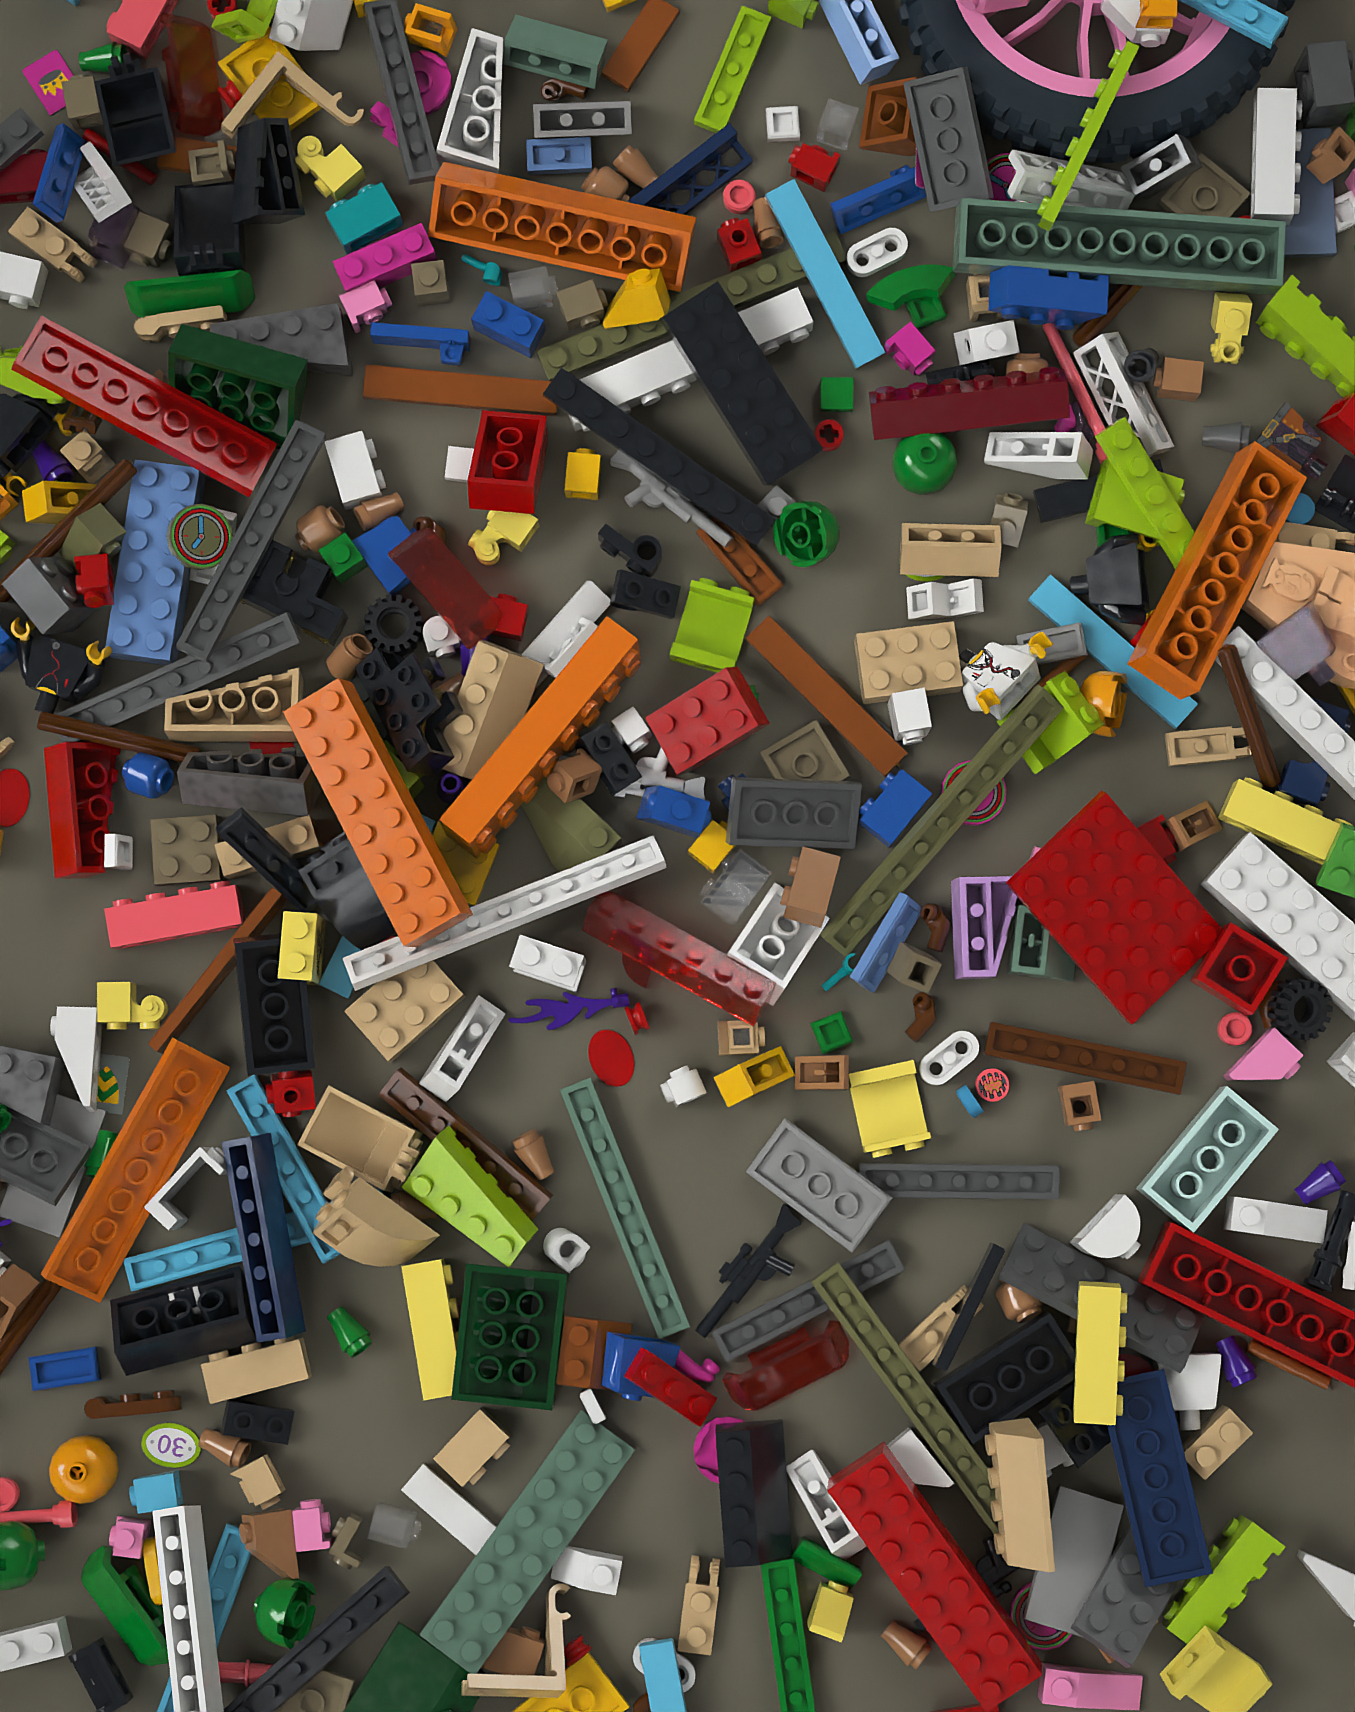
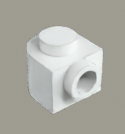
M434 616L427 620L423 627V637L429 655L445 658L455 654V649L460 648V641L452 621L444 616Z
M633 706L611 720L614 725L611 728L621 745L626 743L632 753L640 751L649 744L647 739L652 734Z
M688 1065L669 1073L672 1079L660 1085L667 1103L673 1101L676 1108L707 1094L697 1069L689 1070Z
M565 1228L551 1230L546 1235L543 1243V1249L547 1257L568 1273L584 1261L586 1252L590 1249V1246L579 1236Z

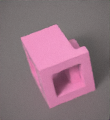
M375 280L339 296L355 333L361 331L359 325L363 323L370 325L371 322L376 323L383 318V314L388 313L387 308L392 306L385 287L379 290Z
M321 1499L300 1501L301 1507H296L292 1511L296 1552L331 1548L334 1544L333 1537H326V1533L331 1532L329 1512H324Z
M117 1516L116 1525H112L109 1536V1546H113V1556L137 1559L143 1557V1543L149 1537L151 1520Z

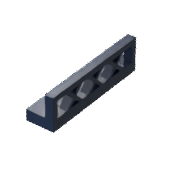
M729 123L629 199L628 202L666 211H676L675 213L686 215L753 163V159L737 141L738 133ZM731 148L742 159L734 167L720 166L721 156ZM717 159V165H711ZM702 170L715 171V182L709 186L695 185L696 175ZM719 172H724L725 174L719 178ZM690 179H692V183H691V184H685V183L688 182ZM677 189L690 191V200L683 206L670 204L671 194ZM694 191L700 192L694 197ZM667 198L666 204L660 203Z

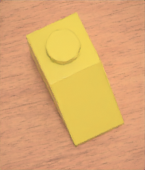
M830 1580L828 1584L820 1582L807 1618L809 1631L842 1643L854 1600L852 1593L847 1592L849 1588L847 1585L834 1580Z

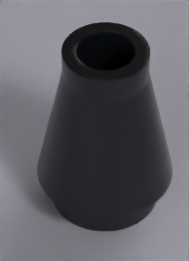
M1146 348L1131 352L1124 362V369L1128 377L1136 382H1145L1151 379L1156 371V365L1159 360L1157 351L1152 348Z

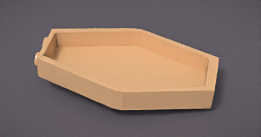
M1274 542L1242 609L1269 631L1312 601L1324 622L1321 627V635L1327 643L1335 645L1333 651L1320 659L1307 641L1306 644L1310 649L1307 648L1303 641L1300 644L1314 661V664L1311 665L1313 668L1318 670L1324 665L1329 667L1334 674L1328 678L1330 682L1343 688L1355 689V553ZM1298 620L1281 632L1292 648ZM1305 624L1302 639L1304 641L1306 639H1316ZM1309 641V642L1311 643V645L1314 647V649L1317 651V653H1318V654L1320 655V657H1321L1322 655L1319 653V651L1316 649V647L1313 645V643H1312L1311 641ZM1314 641L1315 645L1318 647V649H1319V650L1321 651V653L1324 655V652L1321 650V648L1318 646V644Z

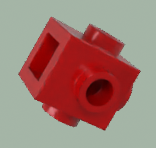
M295 1070L271 1074L272 1084L266 1085L267 1104H274L275 1114L282 1113L283 1117H295L302 1115L304 1110L316 1109L311 1070ZM289 1090H293V1091H294L293 1093H290V1094L286 1093V1092L289 1091Z

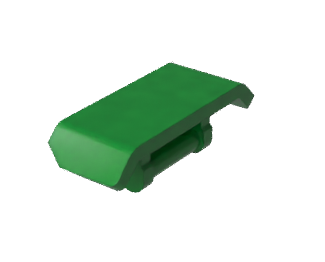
M243 270L129 281L124 286L130 310L140 318L218 305L223 307L225 313L238 312L245 309L255 300L251 275Z
M102 1545L88 1557L82 1569V1584L141 1664L155 1666L168 1663L167 1640L158 1629L164 1623L163 1605H155L153 1603L149 1587L139 1574L140 1570L136 1564L119 1575L111 1565L112 1548ZM126 1581L129 1582V1584L137 1593V1595L142 1600L144 1605L150 1611L152 1616L155 1618L154 1620H151V1618L140 1605L138 1600L132 1594L130 1589L125 1584Z

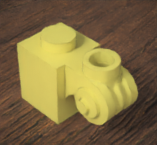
M305 136L299 141L297 146L298 154L295 157L296 166L304 175L310 171L316 178L314 185L324 197L327 198L331 195L337 202L366 178L363 167L342 144L327 157H324V150L318 138Z
M1215 292L1211 326L1214 332L1218 333V339H1215L1214 344L1210 346L1214 362L1221 363V361H1224V363L1237 364L1238 359L1243 354L1244 346H1241L1242 335L1248 336L1252 302L1248 295Z
M490 510L487 515L489 520L487 527L484 531L477 529L469 540L468 545L473 548L481 564L486 566L494 565L500 559L498 547L500 543L506 542L522 552L539 528V521L531 514Z
M97 982V1022L107 1024L106 1030H126L129 1023H140V1029L160 1028V1022L168 1013V1005L164 999L150 995L145 997L141 1005L136 1002L135 983Z

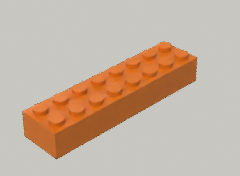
M443 162L435 176L428 237L626 280L629 273L639 269L652 270L660 268L667 289L681 292L687 275L697 217Z
M1256 441L1236 452L1127 663L1129 666L1180 700L1200 691L1218 655V649L1222 647L1307 479L1306 476Z
M608 616L605 617L439 819L446 836L476 859L481 853L487 854L497 841V838H495L502 827L507 829L514 822L518 815L515 811L523 802L527 804L533 799L539 789L537 784L544 776L547 778L549 774L553 773V768L558 763L557 760L565 751L569 753L574 749L577 740L580 739L579 733L585 726L590 728L596 722L600 715L598 710L606 701L610 703L614 700L621 689L619 684L626 676L631 678L639 669L641 656L639 642L635 636Z
M337 678L283 711L403 946L418 947L472 916L473 913L353 682Z

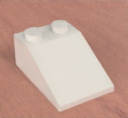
M777 883L773 884L718 968V971L772 1006L830 919L825 915L822 928L783 918L786 906L780 905L784 888Z

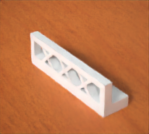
M90 141L80 147V150L91 167L76 177L74 188L97 222L100 223L132 201L113 171Z
M1012 150L1008 159L1016 170V174L1007 191L1011 199L1041 204L1044 196L1052 197L1056 186L1052 185L1051 182L1059 166L1066 168L1069 161ZM1082 164L1063 205L1127 210L1134 198V194L1122 172Z
M1119 332L1101 334L1073 352L1108 426L1117 421L1116 413L1118 406L1126 408L1129 414L1128 423L1136 436L1140 437L1149 457L1165 453L1174 447L1144 383L1130 379L1125 372L1124 362L1129 353ZM1097 348L1101 357L1099 369L1091 367L1085 355ZM1104 377L1111 379L1115 385L1113 398L1105 396L1102 390Z

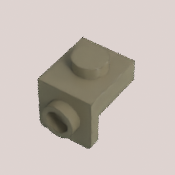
M224 140L217 141L218 147L188 151L191 178L194 186L232 181L231 170L235 169L236 160L233 149L228 150Z
M1014 493L996 495L990 525L1000 526L1001 544L1018 547L1028 511V501L1023 500V497Z
M352 1512L347 1520L340 1517L331 1534L336 1540L329 1551L330 1554L335 1556L333 1558L335 1563L349 1570L352 1566L359 1569L364 1560L360 1555L347 1549L363 1520L362 1517Z

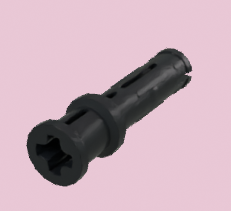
M1341 1190L1321 1249L1317 1248V1251L1313 1254L1315 1261L1309 1277L1304 1279V1284L1332 1294L1333 1287L1331 1284L1337 1268L1343 1264V1258L1340 1256L1355 1216V1194Z

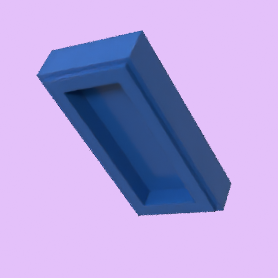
M97 1346L28 1357L33 1391L101 1380Z

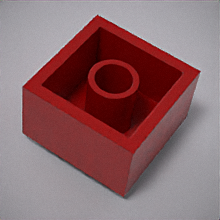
M1230 922L1223 926L1221 933L1205 955L1190 981L1238 1012L1249 1016L1255 1013L1288 957Z

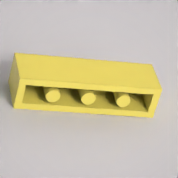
M1251 778L1238 779L1232 784L1217 819L1246 832H1251L1257 837L1317 864L1323 865L1341 822L1353 826L1342 819L1335 818L1332 821L1323 817L1324 812L1316 807L1305 805L1303 808L1292 803L1293 798L1285 793L1275 791L1272 794L1262 789L1263 785L1260 782Z
M443 1258L401 1266L423 1400L452 1396L459 1331L456 1332L454 1318H459L457 1299L450 1298L448 1285L454 1284L451 1265H445Z
M1079 1281L1073 1406L1074 1423L1116 1425V1416H1122L1123 1395H1117V1381L1124 1382V1361H1118L1119 1347L1125 1348L1126 1327H1120V1313H1127V1293L1121 1292L1120 1283Z

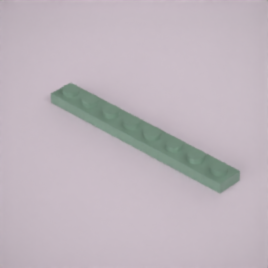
M591 1077L560 1089L658 1338H664L690 1327Z

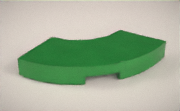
M932 264L904 268L876 283L866 294L867 302L896 311L903 303L914 298L926 296L939 298L955 277V272H953V267Z

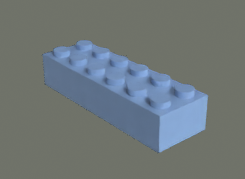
M135 459L134 466L137 469V473L132 477L124 525V529L127 532L121 544L122 548L114 589V605L111 608L105 647H111L112 653L110 657L113 659L166 666L178 659L179 650H177L176 644L182 634L190 582V568L183 566L168 548L166 538L168 524L176 513L189 505L202 504L206 477L201 471L193 467Z

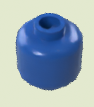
M142 752L127 760L122 770L126 788L131 793L151 799H156L166 794L174 780L173 770L165 758Z

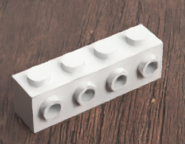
M1257 88L1253 102L1251 219L1286 221V225H1290L1294 214H1299L1300 194H1294L1295 183L1300 181L1301 164L1295 163V151H1300L1302 135L1301 131H1296V120H1301L1302 100H1297V88Z

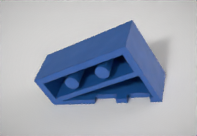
M1008 265L990 272L988 311L1001 313V317L1005 319H1018L1022 317L1028 319L1030 324L1042 325L1053 323L1056 329L1072 330L1077 324L1107 314L1109 276L1098 275L1097 278L1092 280L1079 279V272L1069 271L1067 278L1050 275L1049 269Z

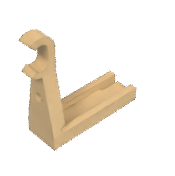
M277 51L221 123V129L224 134L233 139L238 133V127L245 124L282 75L286 76L285 81L346 126H355L360 123L363 118L364 109L357 110V114L353 117L347 116L337 108V104L342 101L341 92L332 96Z
M563 1583L556 1584L546 1594L545 1676L468 1674L467 1680H462V1696L558 1698L566 1690L562 1623L566 1622L571 1615L568 1612L559 1613L556 1610L555 1594L561 1593L564 1595L571 1588L569 1585Z

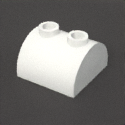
M1115 1194L1070 1243L1087 1255L1101 1258L1117 1256L1125 1257L1126 1259L1130 1258L1141 1246L1136 1241L1140 1233V1216L1136 1206L1125 1194Z

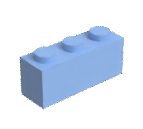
M818 0L859 84L862 85L886 76L898 61L899 56L871 0Z

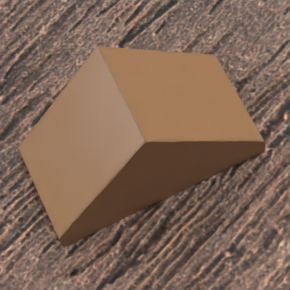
M1207 800L1171 817L1162 824L1163 828L1167 827L1176 840L1174 848L1177 853L1223 829Z
M849 1055L795 1057V1090L849 1089Z

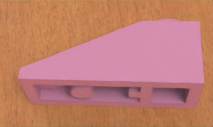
M1041 1662L1042 1676L1039 1678L1038 1698L1043 1704L1115 1710H1139L1142 1675Z

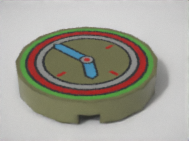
M195 504L189 505L176 513L168 524L166 538L172 555L186 568L199 571L211 569L220 563L233 539L231 525L223 513L213 506Z

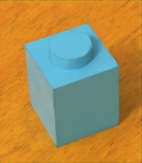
M179 1470L137 1477L133 1480L134 1486L129 1488L131 1505L137 1506L138 1514L179 1507L184 1504Z

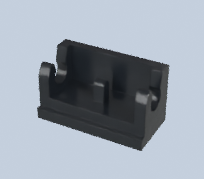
M103 1637L68 1656L78 1672L96 1708V1712H112L127 1704L133 1698Z

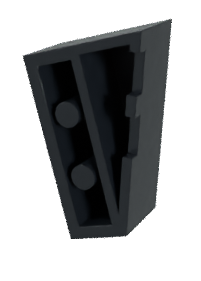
M261 118L238 127L232 224H281L304 216L305 210L288 118Z

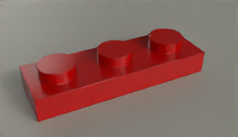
M642 1347L624 1375L626 1379L698 1427L702 1426L717 1400V1397Z

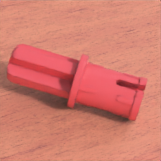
M247 1659L246 1663L218 1661L220 1682L244 1683L245 1687H249L250 1684H253L274 1664L251 1663V1659Z

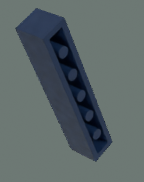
M271 1133L223 1141L222 1147L257 1342L283 1339L306 1332Z

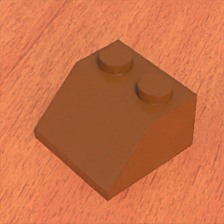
M917 76L868 86L859 148L903 156L916 155V143L903 82L918 79Z
M566 1314L564 1316L556 1384L611 1390L602 1386L607 1331L631 1335L632 1323Z

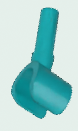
M465 253L463 254L461 261L484 272L483 282L493 286L500 285L503 272L496 263L487 262L486 264Z
M855 953L847 955L842 961L841 968L821 985L826 992L842 978L852 974L854 969L848 966V960Z

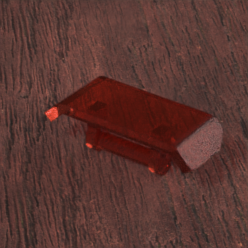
M162 13L160 22L167 27L170 44L169 47L161 51L162 59L165 61L171 100L169 101L171 111L180 112L176 128L181 133L208 137L221 130V123L224 120L221 97L217 91L219 84L210 29L204 23L191 18Z
M427 527L412 533L388 553L392 562L401 569L467 649H472L477 645L478 641H482L497 628L502 612L432 529Z
M830 1320L825 1332L810 1339L805 1327H802L796 1333L756 1353L754 1351L748 1354L753 1368L742 1374L726 1372L722 1382L735 1403L745 1410L756 1411L841 1369L849 1358V1340L839 1321Z

